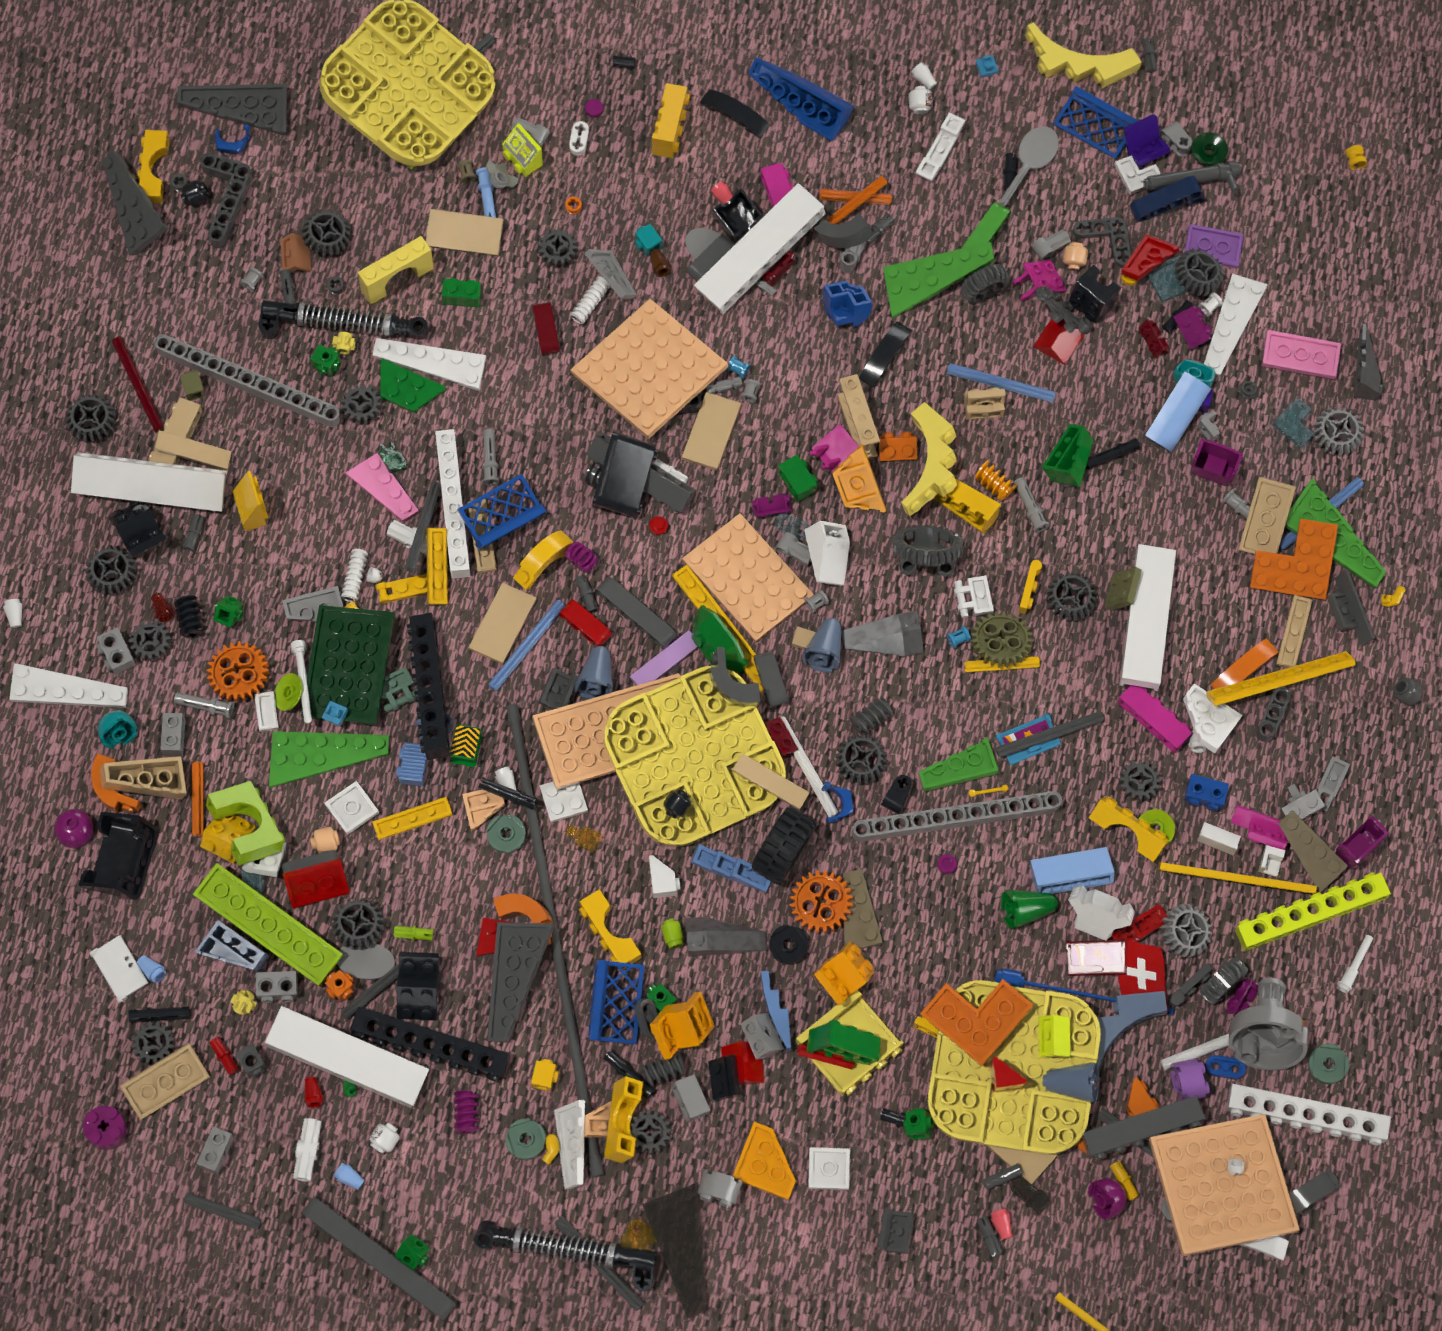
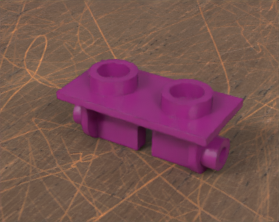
M785 493L772 495V502L770 503L768 496L755 498L754 501H751L755 517H766L774 513L784 514L792 510L789 503V494L785 495Z
M1242 979L1237 984L1234 996L1227 1002L1225 1013H1234V1017L1240 1011L1249 1008L1250 1005L1244 1002L1245 999L1252 1002L1258 991V985L1253 982V979Z

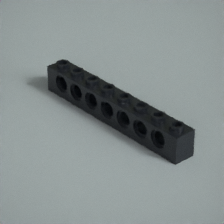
M432 612L409 616L410 624H407L408 634L412 637V640L409 641V648L414 657H411V665L416 673L412 676L414 685H417V691H414L416 702H419V708H416L418 719H421V725H418L419 735L423 736V742H420L421 752L426 754L428 760L451 756L435 620Z
M362 1007L357 1008L350 1027L351 1033L354 1034L355 1038L365 1040L366 1037L372 1039L374 1044L383 1046L385 1043L391 1045L393 1050L402 1052L403 1049L411 1051L410 1054L418 1058H421L422 1055L430 1057L429 1060L438 1064L441 1061L446 1062L450 1068L457 1070L460 1067L465 1068L469 1074L476 1076L479 1073L484 1074L487 1079L495 1082L498 1079L503 1080L510 1060V1054ZM371 1024L378 1025V1029L374 1032L369 1031L368 1027ZM389 1030H396L397 1034L395 1037L390 1038L387 1036V1032ZM408 1036H415V1042L409 1044L405 1041ZM429 1041L435 1043L432 1049H426L424 1045ZM451 1047L454 1049V1052L451 1055H445L443 1053L444 1049ZM470 1053L473 1055V1058L470 1061H464L462 1059L463 1055ZM489 1059L492 1061V1064L489 1067H483L481 1062Z

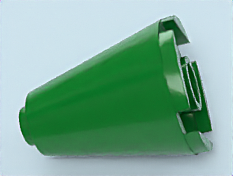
M1009 889L1005 890L1001 895V911L1004 909L1006 911L1007 917H1003L1009 929L1018 928L1054 913L1058 907L1057 898L1051 893Z

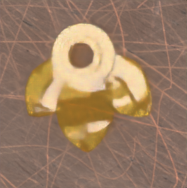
M640 1219L631 1220L627 1225V1232L621 1238V1245L623 1247L650 1251V1244L660 1242L658 1233L653 1228L646 1227V1224ZM635 1226L639 1228V1233L634 1232L633 1228Z

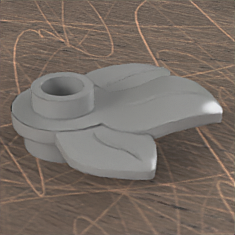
M490 160L487 162L486 168L494 187L503 189L505 186L512 188L518 183L517 177L508 175L505 163L495 165Z

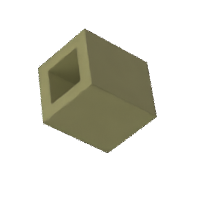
M190 370L180 375L187 400L193 401L206 397L198 370Z

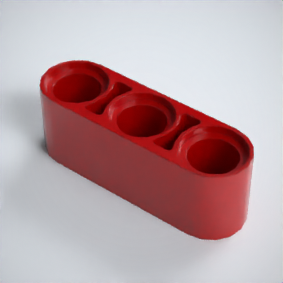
M573 599L558 613L562 619L565 618L572 628L576 631L579 630L582 636L590 643L596 644V647L602 646L612 636L611 631Z

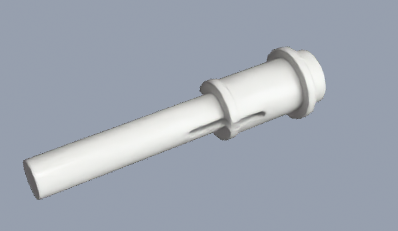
M1370 935L1365 936L1351 966L1346 968L1341 981H1338V990L1348 993L1353 989L1351 986L1359 973L1357 970L1373 940V937Z

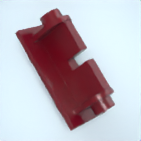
M791 251L786 252L762 276L771 287L795 263L794 253Z
M1147 318L1138 329L1146 341L1149 351L1156 359L1161 353L1163 355L1169 353V346L1163 337L1158 338L1161 332L1156 322H1153V320L1149 321Z
M781 717L764 723L781 757L783 756L786 759L791 756L790 753L799 750Z

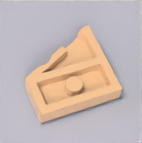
M484 790L462 794L471 831L477 829L505 806L504 798Z
M611 1101L585 1115L584 1137L607 1138Z

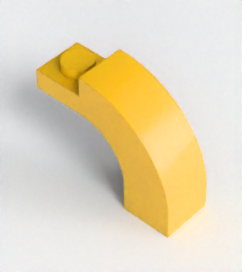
M561 530L550 534L527 554L519 564L521 567L513 578L525 590H529L549 564L565 556L567 548L573 541Z

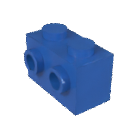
M1191 774L1184 801H1188V804L1192 806H1207V809L1210 811L1222 810L1229 784Z

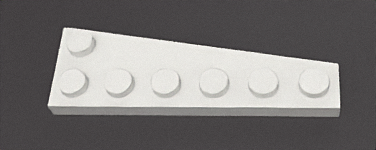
M1232 274L1204 362L1205 365L1215 370V376L1220 377L1265 292L1267 284Z
M376 338L373 350L374 358L380 360L383 358L396 365H402L405 368L414 369L424 374L433 375L440 379L449 380L480 391L486 355Z
M14 664L9 700L11 702L126 708L128 688Z

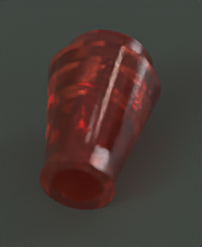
M161 593L154 594L151 600L156 619L160 622L171 620L173 618L172 607L163 598Z

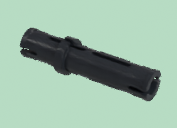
M1136 438L1122 444L1118 443L1111 449L1090 456L1086 466L1090 470L1113 459L1123 458L1126 454L1139 450L1140 444Z
M485 777L481 779V782L484 784L479 783L478 789L510 800L515 805L520 804L533 810L534 804L537 802V798L523 794L521 790H513Z
M189 1006L161 1009L147 1007V1009L129 1010V1023L147 1021V1023L151 1021L152 1023V1021L190 1019Z
M610 1050L603 1059L616 1070L615 1072L618 1075L621 1074L623 1077L627 1076L643 1082L642 1094L646 1099L656 1091L655 1088L651 1087L649 1083L628 1065L629 1063L626 1060L623 1061L613 1050Z

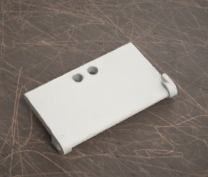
M121 935L99 949L96 948L90 952L91 957L94 958L114 992L118 1003L123 1002L129 995L148 984L147 979Z

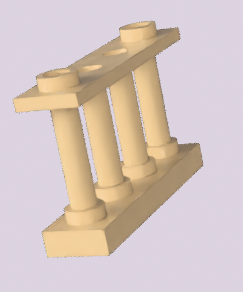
M855 374L841 378L839 382L843 393L837 394L850 436L859 446L863 444L868 460L875 459L878 455L874 444L879 443L880 439L858 375Z

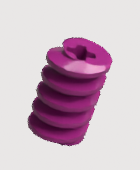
M466 1090L455 1091L454 1096L457 1098L454 1099L456 1104L454 1111L457 1113L454 1115V1119L457 1121L454 1123V1127L457 1129L454 1133L461 1135L474 1133V1131L479 1130V1127L474 1126V1123L479 1122V1119L474 1118V1115L479 1114V1111L473 1110V1108L479 1106V1103L473 1102V1100L479 1098V1095Z

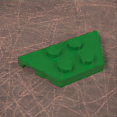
M383 358L381 359L380 396L383 400L415 413L423 405L431 402L437 395L446 391V386Z

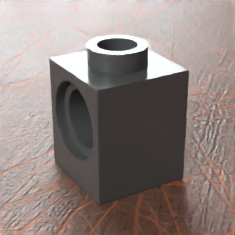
M254 1044L235 1053L248 1078L251 1076L253 1078L264 1072L263 1069L266 1066ZM249 1059H256L257 1063L254 1066H247Z

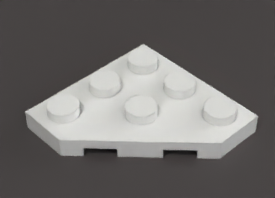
M1193 684L1183 700L1198 743L1216 753L1243 715L1225 703L1214 706L1207 699V691Z

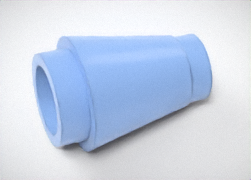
M146 955L138 959L137 964L150 982L158 983L165 977L166 971L162 965Z
M343 1162L333 1175L337 1178L336 1181L357 1190L364 1182V1179L349 1164L346 1165Z

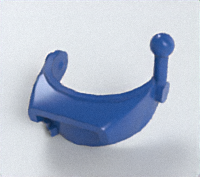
M244 125L245 137L237 142L222 140L219 137L220 129L215 130L217 151L222 152V154L223 152L226 154L241 153L247 145V141L250 140V125Z
M827 781L822 786L821 791L835 793L842 803V811L839 815L826 818L828 823H834L853 813V804L850 790L830 787L831 783Z

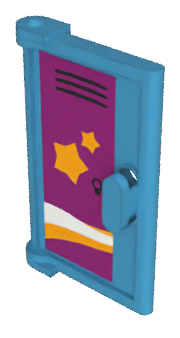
M1047 713L1013 729L998 733L995 737L1000 745H1004L1053 728L1052 720ZM1055 738L1006 755L1009 764L1013 765L1059 746L1061 742L1059 738Z

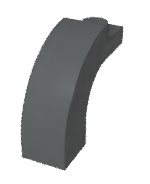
M860 214L843 224H832L822 217L813 226L818 239L824 244L835 248L853 247L874 236L870 225Z
M717 647L715 653H712V662L716 667H710L709 669L710 679L717 692L731 703L740 706H758L760 704L759 683L742 684L733 680L726 668L725 647Z
M1331 1170L1324 1171L1289 1194L1295 1216L1341 1187L1337 1177Z

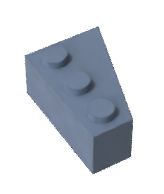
M219 920L216 921L195 951L198 955L255 972H259L270 957Z

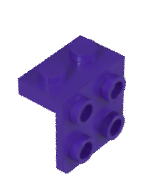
M1155 114L1125 127L1128 156L1132 155L1138 167L1170 153V147L1160 138L1158 118Z

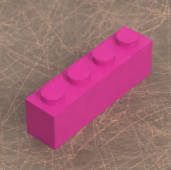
M782 163L761 168L760 177L773 208L794 187L793 184H789V173L786 168H783Z
M1131 685L1119 697L1117 703L1175 754L1191 737L1190 727L1176 719V715L1171 710H1166L1158 698L1149 695L1145 687Z

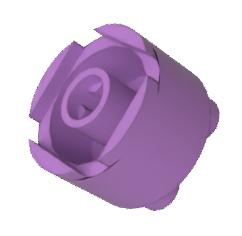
M1196 1058L1171 1063L1170 1067H1174V1071H1170L1175 1093L1179 1092L1181 1098H1177L1179 1101L1197 1096L1198 1099L1204 1098L1207 1093H1210L1208 1082L1204 1080L1203 1076L1205 1073L1203 1062H1198Z

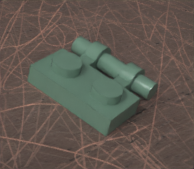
M406 667L385 676L381 702L386 699L389 701L388 704L383 706L386 713L398 710L399 706L407 702L410 704L415 701L414 691L410 692L409 690L410 687L414 686V682ZM403 691L405 695L395 700L393 696Z

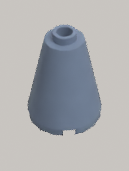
M825 619L805 648L802 660L806 665L807 662L811 664V669L824 673H830L835 668L836 670L840 665L841 624L837 619Z
M598 646L591 650L575 683V692L577 693L578 691L580 697L586 700L613 692L610 652L603 646Z
M1090 1062L1048 1070L1046 1075H1043V1087H1046V1090L1089 1103H1095L1097 1100L1099 1089L1096 1088L1097 1081H1099L1097 1063Z

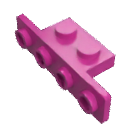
M1239 805L1236 806L1231 823L1249 829L1247 838L1255 843H1263L1285 850L1287 843H1289L1278 824L1281 820Z

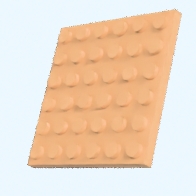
M649 299L570 370L578 380L649 439L694 399L698 393L726 370L728 363L653 300Z
M1265 1114L1149 1138L1182 1256L1296 1233L1300 1230ZM1240 1159L1244 1161L1243 1173L1231 1175L1227 1168L1228 1160Z

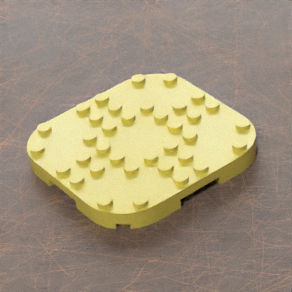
M388 0L378 5L347 41L340 45L326 60L320 75V91L325 102L332 110L391 158L405 165L422 166L438 159L487 106L495 89L494 71L489 61L469 43L465 45L441 26L438 23L439 19L425 7L411 0Z
M716 666L701 667L680 676V678L621 703L609 716L604 729L606 752L642 829L654 841L666 846L679 847L691 844L767 809L776 801V796L732 771L742 753L786 778L783 759L767 731L757 706H740L723 698L713 686L709 675L710 667ZM727 669L728 674L733 680L746 684L736 672ZM679 788L691 795L692 805L685 817L677 816L675 819L666 814L667 809L664 808L663 803L671 790Z
M976 980L962 984L955 991L978 1009L999 983ZM1012 986L1034 1006L982 1067L938 1030L928 1093V1108L935 1125L944 1134L960 1141L1044 1155L1062 1153L1073 1147L1080 1140L1088 1124L1091 1103L1047 1091L1046 1087H1043L1042 1078L1048 1070L1097 1062L1101 1035L1100 1025L1096 1015L1087 1003L1069 994ZM1059 1015L1070 1018V1057H1039V1016ZM996 1056L1027 1080L1026 1084L1019 1089L993 1092L989 1063Z

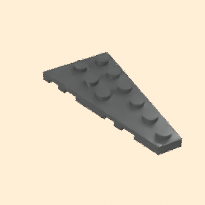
M287 84L178 86V106L287 136Z
M112 151L102 162L128 253L134 256L169 228L161 221V215L153 209V203L143 188L136 183V177L129 172L128 165L120 153Z
M497 922L487 1041L509 1042L554 929V924Z

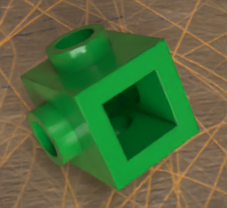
M321 344L318 345L310 358L311 366L323 375L328 374L332 376L333 372L338 371L341 365L337 350L332 347L327 348Z
M224 597L215 606L213 621L228 627L233 626L243 617L244 611L242 607L244 603L238 601L235 597Z
M914 1108L913 1111L906 1112V1119L903 1121L906 1135L913 1141L932 1139V1128L934 1127L932 1116L923 1108Z
M411 1234L401 1243L394 1257L414 1271L418 1266L423 1267L428 1261L429 1257L427 1254L431 1248Z

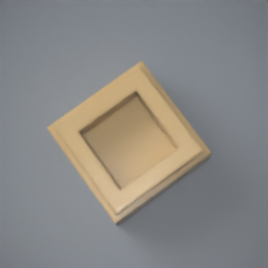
M797 627L792 646L805 650L816 632Z

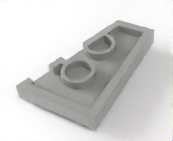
M338 586L282 600L287 620L316 622L319 605L343 607Z

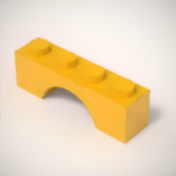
M145 130V136L141 138L143 153L139 155L141 169H138L137 178L140 180L139 185L143 188L153 204H162L163 182L151 173V169L159 158L168 155L169 136L167 131Z
M1109 796L1101 798L1089 819L1104 829L1113 824L1128 826L1137 836V851L1154 862L1169 841L1166 838V834L1149 827L1150 824L1146 820H1139L1134 817V813L1131 810L1118 806V802Z
M600 889L579 901L581 908L578 910L584 919L588 918L591 923L589 927L592 933L599 935L601 938L599 943L604 951L608 950L611 957L609 958L612 962L633 964L641 959V953L631 938H617L606 929L604 921L610 911V905Z
M625 1076L613 1085L604 1154L606 1159L623 1163L634 1157L636 1138L631 1135L630 1122L636 1106L641 1101L642 1081Z

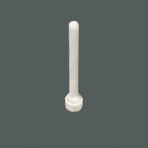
M295 640L291 643V652L296 656L298 676L302 681L301 700L304 722L310 723L312 717L304 662L307 647L304 640Z

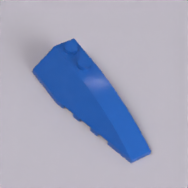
M755 57L748 74L764 89H767L772 94V97L780 101L789 113L798 117V121L831 141L836 138L845 126L854 108V105L824 88L758 57Z

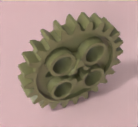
M995 611V616L988 613L987 619L982 616L981 621H976L975 627L972 628L971 646L974 647L973 652L978 653V659L984 657L983 663L991 661L990 666L997 663L998 668L1002 664L1008 668L1009 663L1016 666V660L1022 663L1023 657L1027 658L1028 652H1031L1033 643L1032 633L1029 632L1030 626L1025 627L1026 621L1019 622L1020 616H1017L1015 619L1012 618L1013 613L1006 616L1005 611L1002 612V615Z

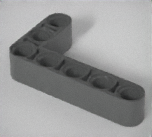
M205 153L200 158L203 172L206 175L229 181L208 231L211 245L214 248H222L229 238L253 177L249 165L212 153ZM216 236H221L219 239H214Z

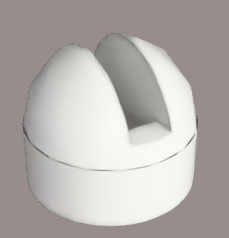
M371 567L367 573V582H380L382 580V572L377 568Z
M1240 1159L1228 1160V1172L1233 1176L1235 1173L1237 1175L1243 1173L1244 1161Z

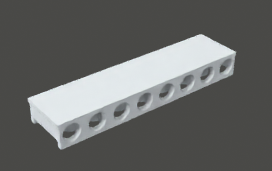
M798 183L694 284L697 291L710 301L720 313L724 314L826 214L824 205Z
M78 452L73 458L71 493L222 512L224 508L227 471Z
M1138 544L1134 567L1142 571L1134 603L1129 605L1120 686L1128 684L1152 688L1158 692L1161 683L1176 550Z
M281 1006L265 1041V1046L409 1108L414 1106L429 1071L426 1067Z

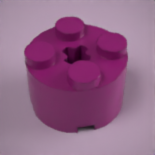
M99 1106L86 1114L83 1122V1131L88 1141L94 1147L101 1150H111L121 1144L126 1136L127 1126L125 1120L115 1108ZM107 1124L108 1127H106V1131L103 1132V1125Z

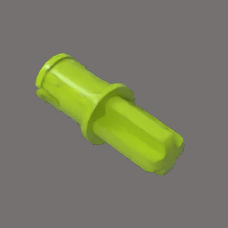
M416 925L414 927L395 926L394 937L412 939V941L415 939L432 941L433 929L416 928Z

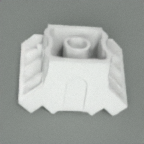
M1083 884L1073 887L1069 897V902L1077 913L1074 928L1107 941L1114 929L1130 926L1135 914L1131 904L1122 905L1116 897L1096 889L1087 891Z

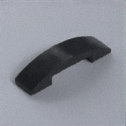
M709 89L699 102V104L711 111H718L745 127L746 131L758 138H761L770 126L753 109L719 91Z
M897 321L875 349L859 376V380L875 388L884 375V371L913 330Z

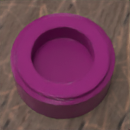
M598 99L587 101L585 105L586 114L592 118L599 117L603 113L602 102Z
M944 854L938 859L937 868L941 873L951 874L955 871L957 861L952 855Z

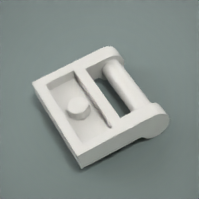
M283 843L282 852L261 858L259 864H255L254 861L243 864L242 869L249 873L277 877L286 850V843Z

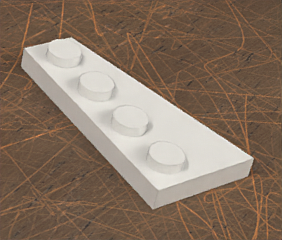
M578 1100L554 1110L565 1189H573L583 1185L585 1100Z

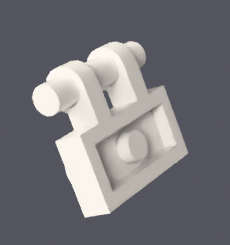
M987 576L968 578V586H963L961 580L954 582V593L959 603L957 608L962 618H968V610L973 609L974 616L994 612ZM970 593L971 602H966L965 594Z

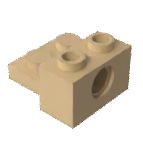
M995 387L988 390L973 389L965 392L966 420L1003 417L1005 411V389Z

